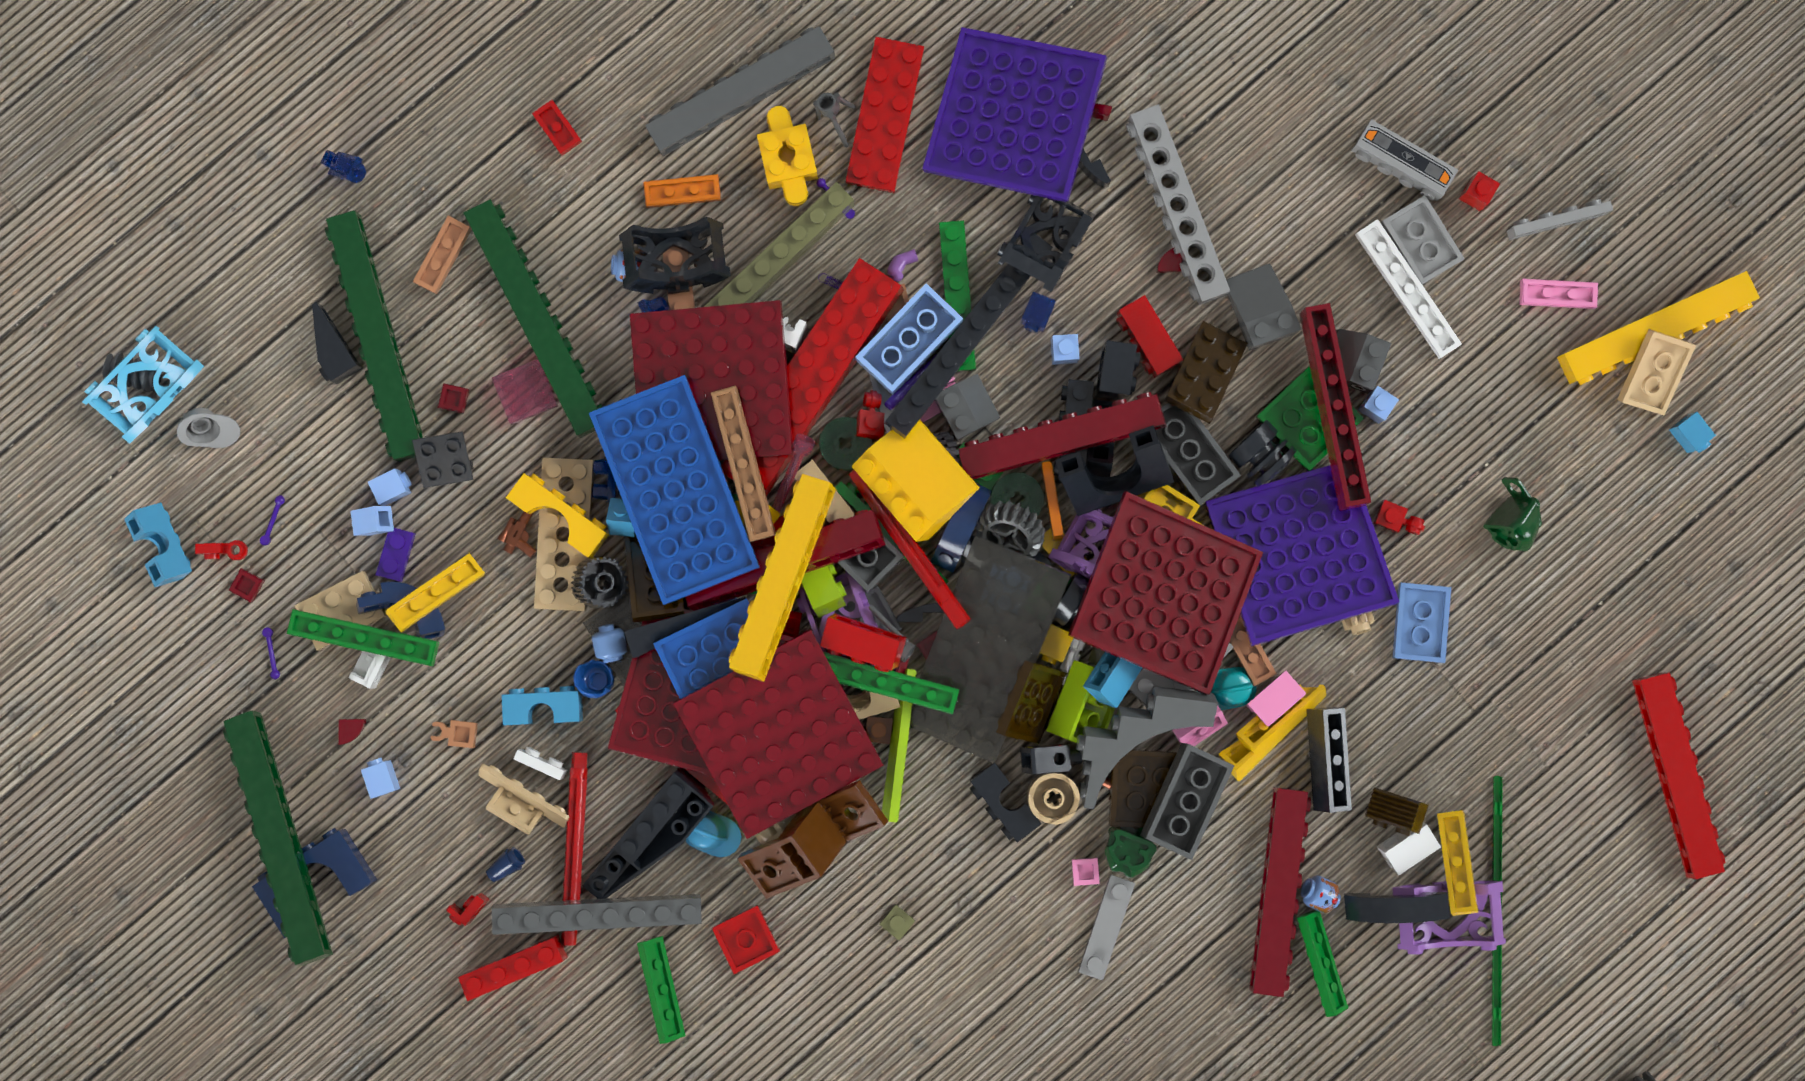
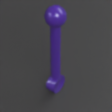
M819 178L816 185L819 188H823L825 191L829 189L825 179ZM851 209L845 216L848 219L854 218V210Z
M278 495L275 498L276 504L265 535L260 538L262 545L266 546L271 543L270 534L280 506L285 502V498L282 495Z
M266 627L263 629L262 635L267 640L272 669L270 677L276 680L280 677V672L276 667L271 639L273 630Z

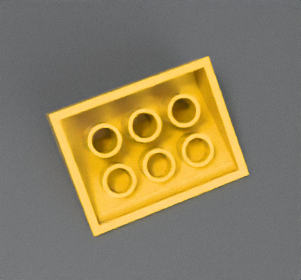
M921 420L918 421L905 439L894 430L889 431L868 448L851 466L916 542L929 540L980 488Z

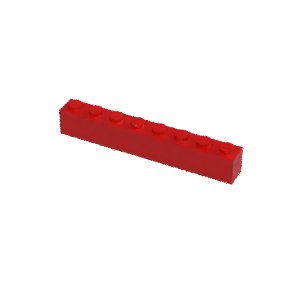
M1657 673L1634 679L1632 683L1686 877L1696 880L1725 872V857L1717 844L1718 831L1712 825L1710 819L1712 810L1709 802L1704 797V781L1697 772V756L1690 747L1689 740H1691V734L1683 722L1684 709L1681 702L1677 700L1675 693L1677 691L1676 681L1670 673Z

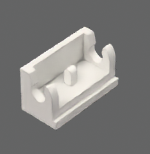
M785 317L783 319L785 350L796 354L804 341L808 327L805 321L799 319L794 329L790 324L786 325L789 318Z
M362 651L348 678L369 689L376 688L391 657Z
M1424 822L1420 834L1411 832L1410 836L1397 832L1376 846L1390 868L1394 869L1397 875L1402 874L1441 848L1430 828Z

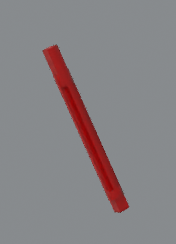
M853 470L849 476L857 486L860 494L956 629L963 627L971 620L967 612L918 543L857 472Z
M572 752L567 810L569 820L566 827L562 901L580 900L588 772L587 753ZM577 930L562 931L561 944L566 946L576 945Z

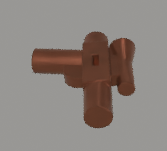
M523 511L515 525L516 519L510 517L504 530L497 537L498 540L506 543L503 548L504 551L512 554L517 547L530 558L535 555L537 550L527 543L529 534L525 531L533 513L528 514Z

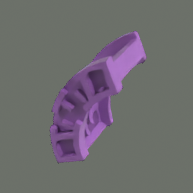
M1100 509L1080 516L1076 515L1058 549L1053 548L1048 557L1063 569L1074 573L1078 572L1090 579L1099 557V551L1093 544L1106 539L1109 529L1103 530V526L1110 528L1113 517L1102 513ZM1088 521L1096 524L1093 529L1085 527ZM1084 527L1086 530V534L1089 536L1086 539L1080 536ZM1087 548L1094 554V558L1089 561L1084 559V556L1089 554V551L1085 550Z
M847 572L834 577L836 583L841 581L843 587L847 586L844 588L847 595L843 597L846 606L850 601L855 603V609L852 612H848L843 607L838 610L850 618L862 617L865 624L878 628L872 612L869 610L870 605L863 587ZM801 587L798 590L800 598L796 600L801 613L806 612L814 636L820 645L827 618L833 615L835 611L824 615L820 628H818L814 615H817L812 608L805 589ZM821 647L823 652H827L826 648ZM844 654L841 655V657L849 659V656Z
M1446 881L1432 882V885H1420L1417 883L1392 887L1393 895H1421L1422 892H1448ZM1474 881L1479 913L1468 914L1460 924L1449 932L1433 921L1422 922L1416 925L1414 932L1422 930L1423 936L1414 940L1413 923H1399L1401 943H1398V949L1407 950L1408 954H1423L1425 949L1453 946H1481V950H1496L1498 945L1506 943V938L1503 937L1500 892H1503V881ZM1488 895L1490 899V913L1483 911ZM1479 916L1491 918L1492 936H1481L1478 934L1477 930L1479 927L1487 928L1482 921L1477 920ZM1467 930H1468V933H1469L1470 936H1471V937H1460V936H1461L1462 934H1464ZM1433 932L1440 938L1430 939L1431 933Z

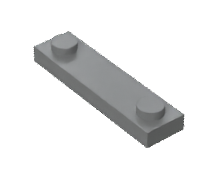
M1110 874L1078 969L1079 973L1103 981L1135 882Z

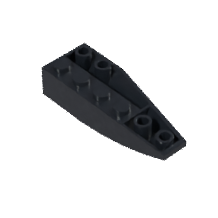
M684 768L676 770L582 886L597 899H606L682 845L714 806L703 784Z

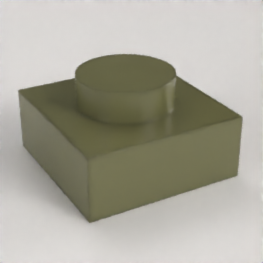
M895 904L879 925L899 941L913 925L915 919Z

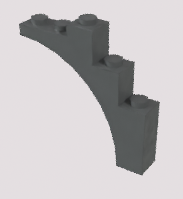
M1153 686L1152 695H1147L1146 709L1118 706L1117 715L1113 714L1111 729L1084 726L1082 735L1077 737L1076 745L1077 750H1080L1082 760H1084L1082 774L1085 775L1084 783L1079 785V794L1084 808L1094 809L1099 791L1110 771L1122 757L1137 745L1153 736L1173 729L1193 726L1213 727L1218 705L1215 695L1213 693L1206 695L1197 691Z

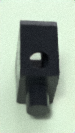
M1069 745L1020 747L1022 773L1042 774L1071 771V765L1082 764L1083 761L1080 750L1069 749Z

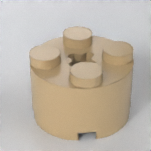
M1060 772L1042 773L1034 778L1028 787V806L1032 813L1045 823L1062 824L1074 816L1079 806L1080 794L1076 784ZM1051 791L1055 794L1059 793V797L1056 798V804H1053L1051 801L1047 802Z

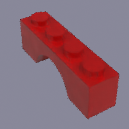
M559 934L507 957L467 971L460 975L458 979L465 997L469 1001L559 964L568 957L561 944Z

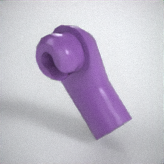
M915 249L893 257L887 269L891 279L896 282L901 281L905 265L918 261Z

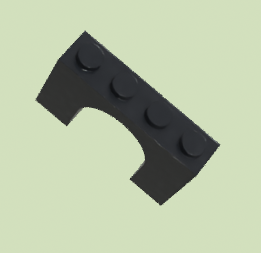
M1153 425L1129 434L1136 460L1127 471L1119 475L1100 477L1092 474L1087 469L1080 451L1055 460L1060 479L1077 516L1120 502L1123 492L1127 491L1137 496L1175 482Z

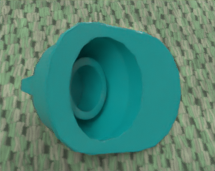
M1242 667L1225 668L1218 671L1210 693L1215 695L1218 707L1221 710H1227L1247 705L1254 699L1257 685L1253 686Z

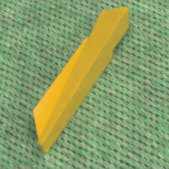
M1319 684L1318 687H1302L1299 685L1305 691V696L1274 723L1266 726L1256 715L1236 733L1239 740L1222 750L1218 755L1222 760L1234 765L1231 773L1238 782L1307 716V709L1315 708L1326 697V687L1323 684Z

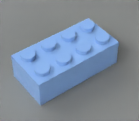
M925 284L855 357L856 361L893 395L962 324L963 318L929 285Z

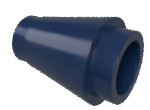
M517 848L506 849L486 870V874L492 882H496L521 870L522 865L525 864V859Z

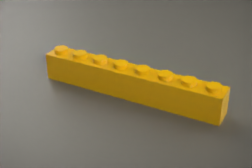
M1745 271L1562 354L1557 359L1569 384L1578 381L1579 385L1593 380L1592 374L1601 371L1602 375L1617 369L1615 364L1624 361L1626 365L1635 361L1649 329L1683 339L1685 338L1684 332L1692 330L1693 334L1708 327L1706 322L1713 319L1715 323L1721 322L1731 317L1729 312L1737 309L1738 313L1753 307L1751 302L1760 297L1748 272Z
M802 474L800 481L797 480L794 485L792 502L786 506L784 511L785 520L783 526L776 532L775 547L773 552H770L767 556V568L764 576H761L757 582L756 589L758 592L755 599L748 606L747 621L741 626L738 633L739 642L729 657V668L736 673L765 681L836 491L831 482Z

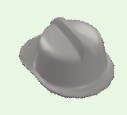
M201 407L194 408L183 415L182 421L177 427V437L187 446L225 448L234 444L240 436V427L235 420L228 416L214 414L209 409Z

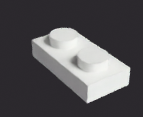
M526 747L525 750H517L513 758L514 760L558 780L564 779L568 770L562 767L564 763L551 757H549V760L539 757V751L530 747Z

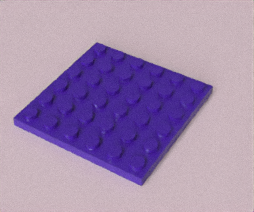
M961 27L923 164V171L1069 202L1105 69L1106 55Z
M1330 465L1205 501L1204 504L1213 530L1263 552L1240 613L1251 647L1399 603L1367 506L1339 510Z

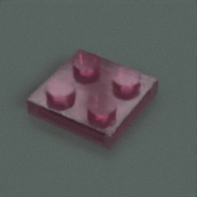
M538 359L492 377L511 425L558 407L547 376Z

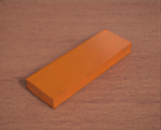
M718 174L643 182L646 208L721 201Z
M1050 461L1042 462L1041 471L1053 541H1058L1063 538V528L1052 463Z

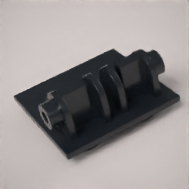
M463 431L412 439L423 488L474 480L472 474L473 462L469 460Z

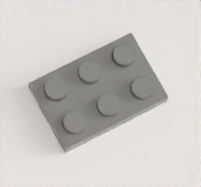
M1426 195L1380 222L1422 285L1465 259Z

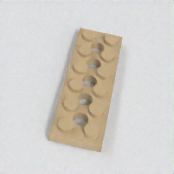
M542 458L541 479L545 481L543 486L549 491L553 488L566 496L563 500L564 502H568L571 505L573 503L577 504L586 511L584 516L591 520L594 460ZM566 477L572 478L574 486L570 491H563L560 487L562 479ZM540 509L534 609L586 611L584 603H580V600L575 599L572 594L573 589L571 587L574 585L571 582L574 579L571 577L575 576L573 571H577L576 567L578 564L589 558L568 544V541L562 542L558 539L557 534L561 528L567 527L569 529L566 518L561 516L556 509ZM562 552L567 553L570 558L568 565L565 567H560L556 563L557 555ZM561 577L565 578L568 582V588L564 592H558L555 589V582Z

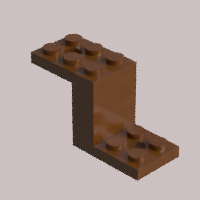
M859 780L800 810L778 838L742 852L737 859L767 899L821 878L846 842L885 827L888 819ZM849 807L855 809L857 813H852ZM768 865L772 866L775 870H770Z

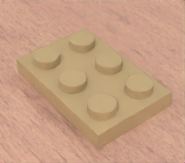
M1649 329L1617 400L1665 415L1696 345Z
M361 571L294 605L296 610L367 626L387 617L384 609L358 614L356 607L357 598L361 597L360 595L363 593L374 591L365 571ZM312 640L317 651L331 645Z

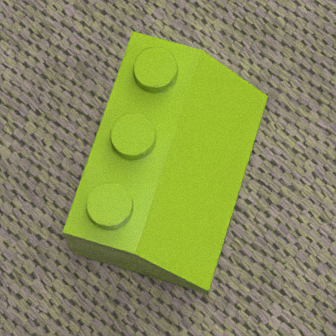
M1076 660L1073 661L1053 715L1050 718L1047 732L1077 743V737L1082 735L1084 726L1108 729L1115 708L1099 703L1083 687L1095 667Z

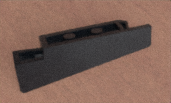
M746 596L625 631L633 659L655 649L654 642L744 600Z

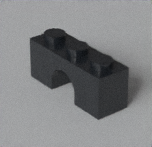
M994 762L970 780L973 786L969 789L978 800L983 797L988 804L985 809L993 820L1000 819L1004 825L1001 830L1009 841L1014 838L1018 843L1041 825V822L1025 802L1015 809H1007L1001 805L999 800L1000 793L1010 782Z

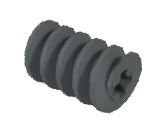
M118 352L115 358H113L111 353L107 355L103 365V379L123 360V353ZM138 357V358L135 360V362L142 361V360L140 359V357ZM133 358L127 364L133 363ZM142 370L128 373L127 387L133 386L137 390L143 389L145 392H154L153 379L156 371ZM162 373L159 377V384L161 382ZM118 374L110 382L113 381L117 384Z

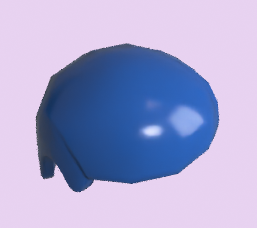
M593 659L587 663L579 664L573 675L575 687L582 695L588 698H600L611 691L615 682L612 669L606 663Z

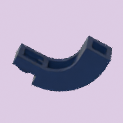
M979 484L977 485L980 488L951 517L930 561L952 573L992 490Z
M401 582L380 583V593L376 594L375 591L366 592L357 598L356 607L358 614L387 609L417 588ZM436 608L414 623L417 637L432 639L444 636L446 630L439 608Z

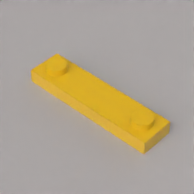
M469 553L386 609L385 613L400 632H403L484 576L485 572Z
M1464 811L1437 813L1451 915L1479 913Z

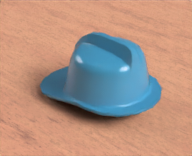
M709 811L685 841L694 849L712 856L725 857L734 853L739 847L741 832L737 824L731 819Z

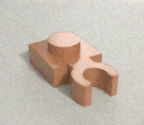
M451 720L450 727L443 722L432 723V726L440 727L442 733L440 736H431V740L441 741L449 738L448 746L475 748L478 723Z

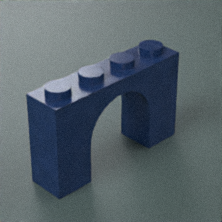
M333 828L322 835L324 840L317 845L312 842L302 848L306 865L320 863L328 866L337 875L349 896L358 893L377 881L376 876L346 829L337 831L336 828ZM266 871L257 877L259 882L253 885L252 888L282 934L280 923H282L281 916L274 907L273 898L275 896L273 889L269 887L266 881V874L268 873Z

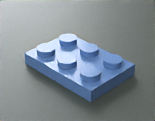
M1400 582L1398 584L1399 603L1396 608L1392 658L1445 663L1451 587Z

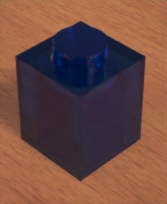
M1033 291L1020 322L1025 325L1024 329L1033 333H1038V331L1044 332L1056 300Z

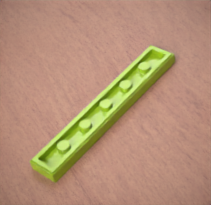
M906 669L905 674L916 677V670ZM899 699L900 708L894 709L882 812L888 819V822L896 823L899 818L913 704Z

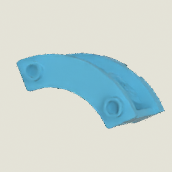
M154 326L150 331L145 328L135 338L138 344L99 384L94 381L84 391L87 396L82 403L85 405L89 403L124 433L122 438L129 444L149 426L157 415L159 416L173 401V398L204 367L197 359L193 361L164 336L157 326ZM154 341L167 352L162 362L156 361L159 355L157 348L153 355L146 353V347L150 342ZM139 352V357L142 361L127 364ZM170 356L173 357L178 363H180L185 369L174 364L167 363ZM155 370L153 386L159 398L155 400L151 397L140 395L128 399V373ZM162 372H166L163 379L168 378L170 380L168 386H161L159 384V377ZM118 374L117 386L108 384ZM104 391L111 392L112 398L107 399V401L116 402L119 400L120 405L114 408L100 394ZM142 401L145 403L146 409L140 411L137 405L132 408L131 404ZM123 410V412H124V414L126 415V417H124V416H123L120 412H118V411Z

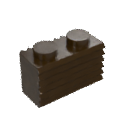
M1374 787L1367 812L1365 813L1366 817L1373 819L1372 824L1386 829L1388 824L1396 826L1395 832L1410 836L1411 832L1420 834L1428 804Z

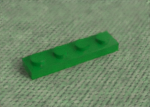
M1312 910L1299 916L1297 919L1306 946V953L1314 973V980L1317 983L1321 997V1004L1325 1010L1326 1017H1333L1347 1010L1348 1005L1321 914L1317 910Z
M663 936L638 942L637 947L659 1043L666 1044L685 1037Z

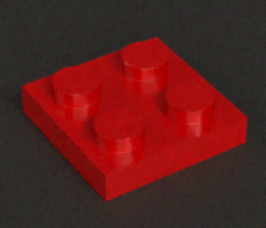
M759 905L712 927L733 974L780 952L779 946Z

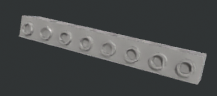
M1159 104L1131 114L1128 119L1129 123L1126 124L1129 136L1131 138L1134 137L1137 146L1135 151L1139 161L1143 160L1146 166V170H1144L1145 178L1148 184H1152L1155 193H1153L1155 204L1157 207L1162 208L1164 214L1162 216L1163 225L1166 231L1170 230L1173 237L1171 246L1174 248L1175 254H1181L1183 262L1179 265L1183 276L1188 277L1191 284L1188 289L1192 300H1197L1198 305H1202L1228 295L1230 292L1228 283ZM1148 131L1155 134L1156 140L1147 141L1143 134ZM1152 156H1163L1165 163L1162 165L1156 164ZM1170 178L1174 186L1172 188L1164 187L1161 179ZM1170 202H1180L1183 210L1174 211L1170 206ZM1179 225H1189L1192 233L1189 235L1182 234L1179 230ZM1191 247L1197 248L1200 251V257L1192 258L1188 253V249ZM1200 270L1206 271L1209 274V281L1203 282L1199 280L1197 272Z

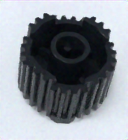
M595 557L580 562L576 567L577 571H573L575 576L571 577L574 579L571 582L574 585L571 587L573 589L572 594L575 599L580 600V603H584L585 606L590 608L614 606V603L619 602L618 599L623 598V594H627L625 590L629 588L626 586L629 581L626 580L627 576H624L625 571L621 570L623 567L618 566L619 563L616 562V559H611V557ZM598 579H599V581L603 582V585H602V586H599V587H598V585H597V580H598Z

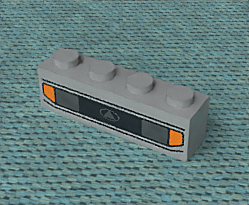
M1372 119L1365 126L1351 150L1356 153L1355 156L1359 160L1375 164L1380 172L1386 175L1392 174L1399 178V182L1402 185L1416 188L1421 191L1420 194L1422 196L1426 195L1428 200L1435 199L1438 201L1443 197L1458 172V169Z

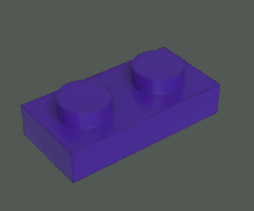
M394 528V531L387 533L376 571L377 576L399 582L403 581L416 533Z

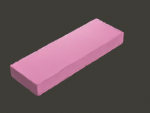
M1538 279L1520 280L1519 305L1597 308L1598 283Z

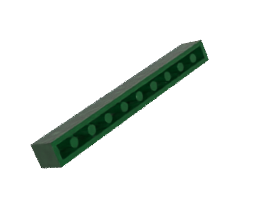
M489 199L463 212L576 435L582 438L596 431L589 412L600 409L603 405L602 403L597 405L593 397L597 393L592 383L585 381L582 375L585 372L579 359L574 360L571 354L574 348L568 337L563 338L559 330L563 328L556 314L551 315L548 309L551 306L550 300L545 292L540 293L537 287L540 281L534 270L529 272L525 264L529 261L523 248H517L514 241L518 238L511 226L507 227L503 221L506 218L503 208L500 204L495 205Z
M353 210L326 218L328 226L325 227V233L328 240L332 241L334 250L331 251L335 265H339L341 274L338 275L339 283L342 289H346L348 296L345 299V304L348 312L353 314L355 321L351 323L354 335L360 339L361 346L358 347L362 361H366L368 370L365 371L367 382L374 389L375 394L372 395L373 404L376 409H379L381 418L378 419L382 433H386L388 442L385 443L387 454L398 462L414 458L416 455L412 439L424 437L362 217L357 211Z
M251 710L224 720L225 729H223V734L226 741L230 743L232 750L230 758L239 773L237 782L246 797V801H244L245 809L251 815L253 821L251 826L252 833L259 841L261 848L259 849V857L266 865L268 872L266 874V881L274 892L273 904L281 916L282 923H280V928L289 943V958L295 965L304 966L331 956L333 952L262 714Z

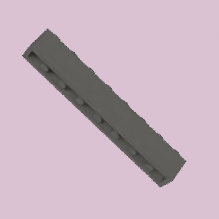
M820 26L815 29L810 27L800 34L801 37L796 40L783 42L775 52L762 54L754 64L750 66L746 64L739 67L735 71L736 74L731 77L718 79L710 89L706 91L701 89L694 93L689 101L685 103L683 101L678 102L666 114H657L650 118L649 123L645 126L661 155L664 157L834 60L835 52Z
M700 894L493 904L492 935L702 924Z

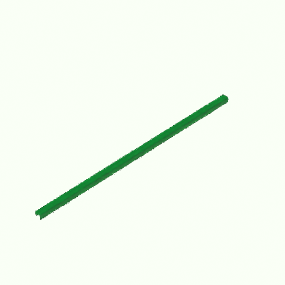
M1493 776L1492 881H1502L1503 777ZM1500 892V895H1501V909H1502V892ZM1498 945L1496 950H1492V1046H1501L1502 945Z

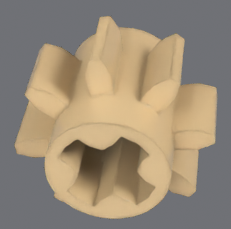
M1369 612L1341 621L1345 631L1351 629L1352 635H1360L1371 630L1370 624H1373L1375 620L1373 613Z

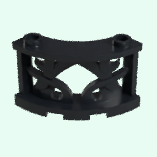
M1031 195L1027 203L1031 206L1020 226L1008 243L1003 242L997 254L1001 257L998 264L1003 266L1006 262L1045 283L1043 288L1052 293L1074 255L1070 253V250L1073 246L1077 248L1081 243L1095 214L1071 202L1049 199L1060 205L1057 217L1051 218L1053 207L1049 205L1048 212H1041L1040 205L1045 198ZM1066 208L1082 216V218L1063 216L1064 209ZM1033 216L1035 223L1027 226ZM1059 228H1063L1060 235L1066 234L1068 236L1067 239L1064 240L1059 237ZM1053 229V243L1062 253L1044 251L1037 255L1032 247L1030 236L1044 230ZM1019 239H1021L1022 245L1017 244ZM1047 258L1051 259L1053 263H1050Z
M704 217L691 224L674 228L657 229L641 227L639 225L630 226L619 234V240L622 241L626 276L622 279L623 288L653 294L654 289L668 290V294L689 292V287L702 284L705 288L731 276L730 267L726 266L722 237L723 223L710 217ZM711 236L712 244L705 248L708 243L707 237ZM634 244L638 245V250L644 256L635 253ZM673 246L692 255L683 263L678 272H672L668 265L657 260ZM712 252L714 261H711V259L708 256ZM636 261L641 263L639 269L637 270ZM693 264L694 267H696L688 270V268ZM657 268L663 270L664 272H657Z

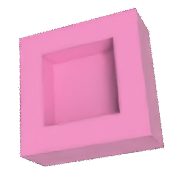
M1097 857L1071 859L1074 886L1100 884Z

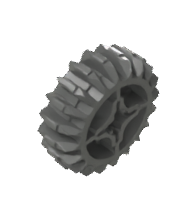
M1010 500L1006 504L1002 501H999L996 505L991 503L981 513L977 522L976 536L979 537V544L985 545L984 551H991L992 557L999 556L1001 561L1008 559L1011 564L1015 560L1019 563H1022L1025 559L1030 561L1040 551L1044 542L1045 528L1042 527V520L1037 519V513H1030L1029 507H1020V502L1016 505H1013Z

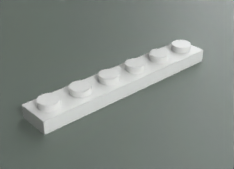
M1375 220L1357 232L1355 236L1438 359L1462 345L1379 220Z

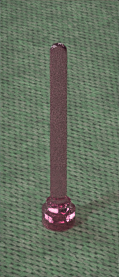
M797 434L792 444L794 446V455L772 504V507L779 513L803 457L811 453L815 445V441L809 436Z

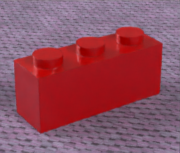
M1145 295L1117 312L1118 318H1116V322L1123 332L1127 331L1131 338L1129 344L1137 345L1136 352H1140L1144 360L1141 362L1148 375L1152 374L1156 378L1183 361L1178 349Z
M835 613L827 618L820 646L826 648L827 652L832 655L841 656L844 654L850 656V660L860 664L867 662L875 665L874 668L879 671L889 672V670L892 671L899 666L907 637Z

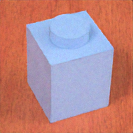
M1078 334L1052 335L1050 340L1052 365L1078 363L1080 359Z
M1376 386L1367 395L1358 411L1379 424L1387 419L1399 399L1381 387Z
M393 469L368 481L378 505L386 506L411 494L409 486L412 484L408 475L398 469Z
M372 506L351 511L354 536H371L394 531L391 506Z
M382 758L367 762L368 767L361 770L370 799L401 789L391 760L383 762Z

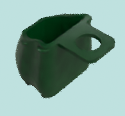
M1503 477L1502 483L1511 496L1491 514L1483 527L1491 533L1492 539L1502 547L1513 551L1526 552L1531 549L1542 525L1540 503L1537 498L1530 496L1518 478ZM1510 483L1517 485L1521 492L1515 491L1510 486Z
M1114 826L1109 828V838L1104 852L1111 871H1120L1126 877L1133 878L1150 866L1151 859L1157 851V846L1140 836L1143 828H1119Z

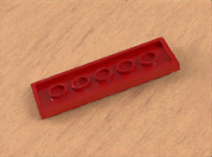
M875 37L845 181L846 184L895 193L924 46Z

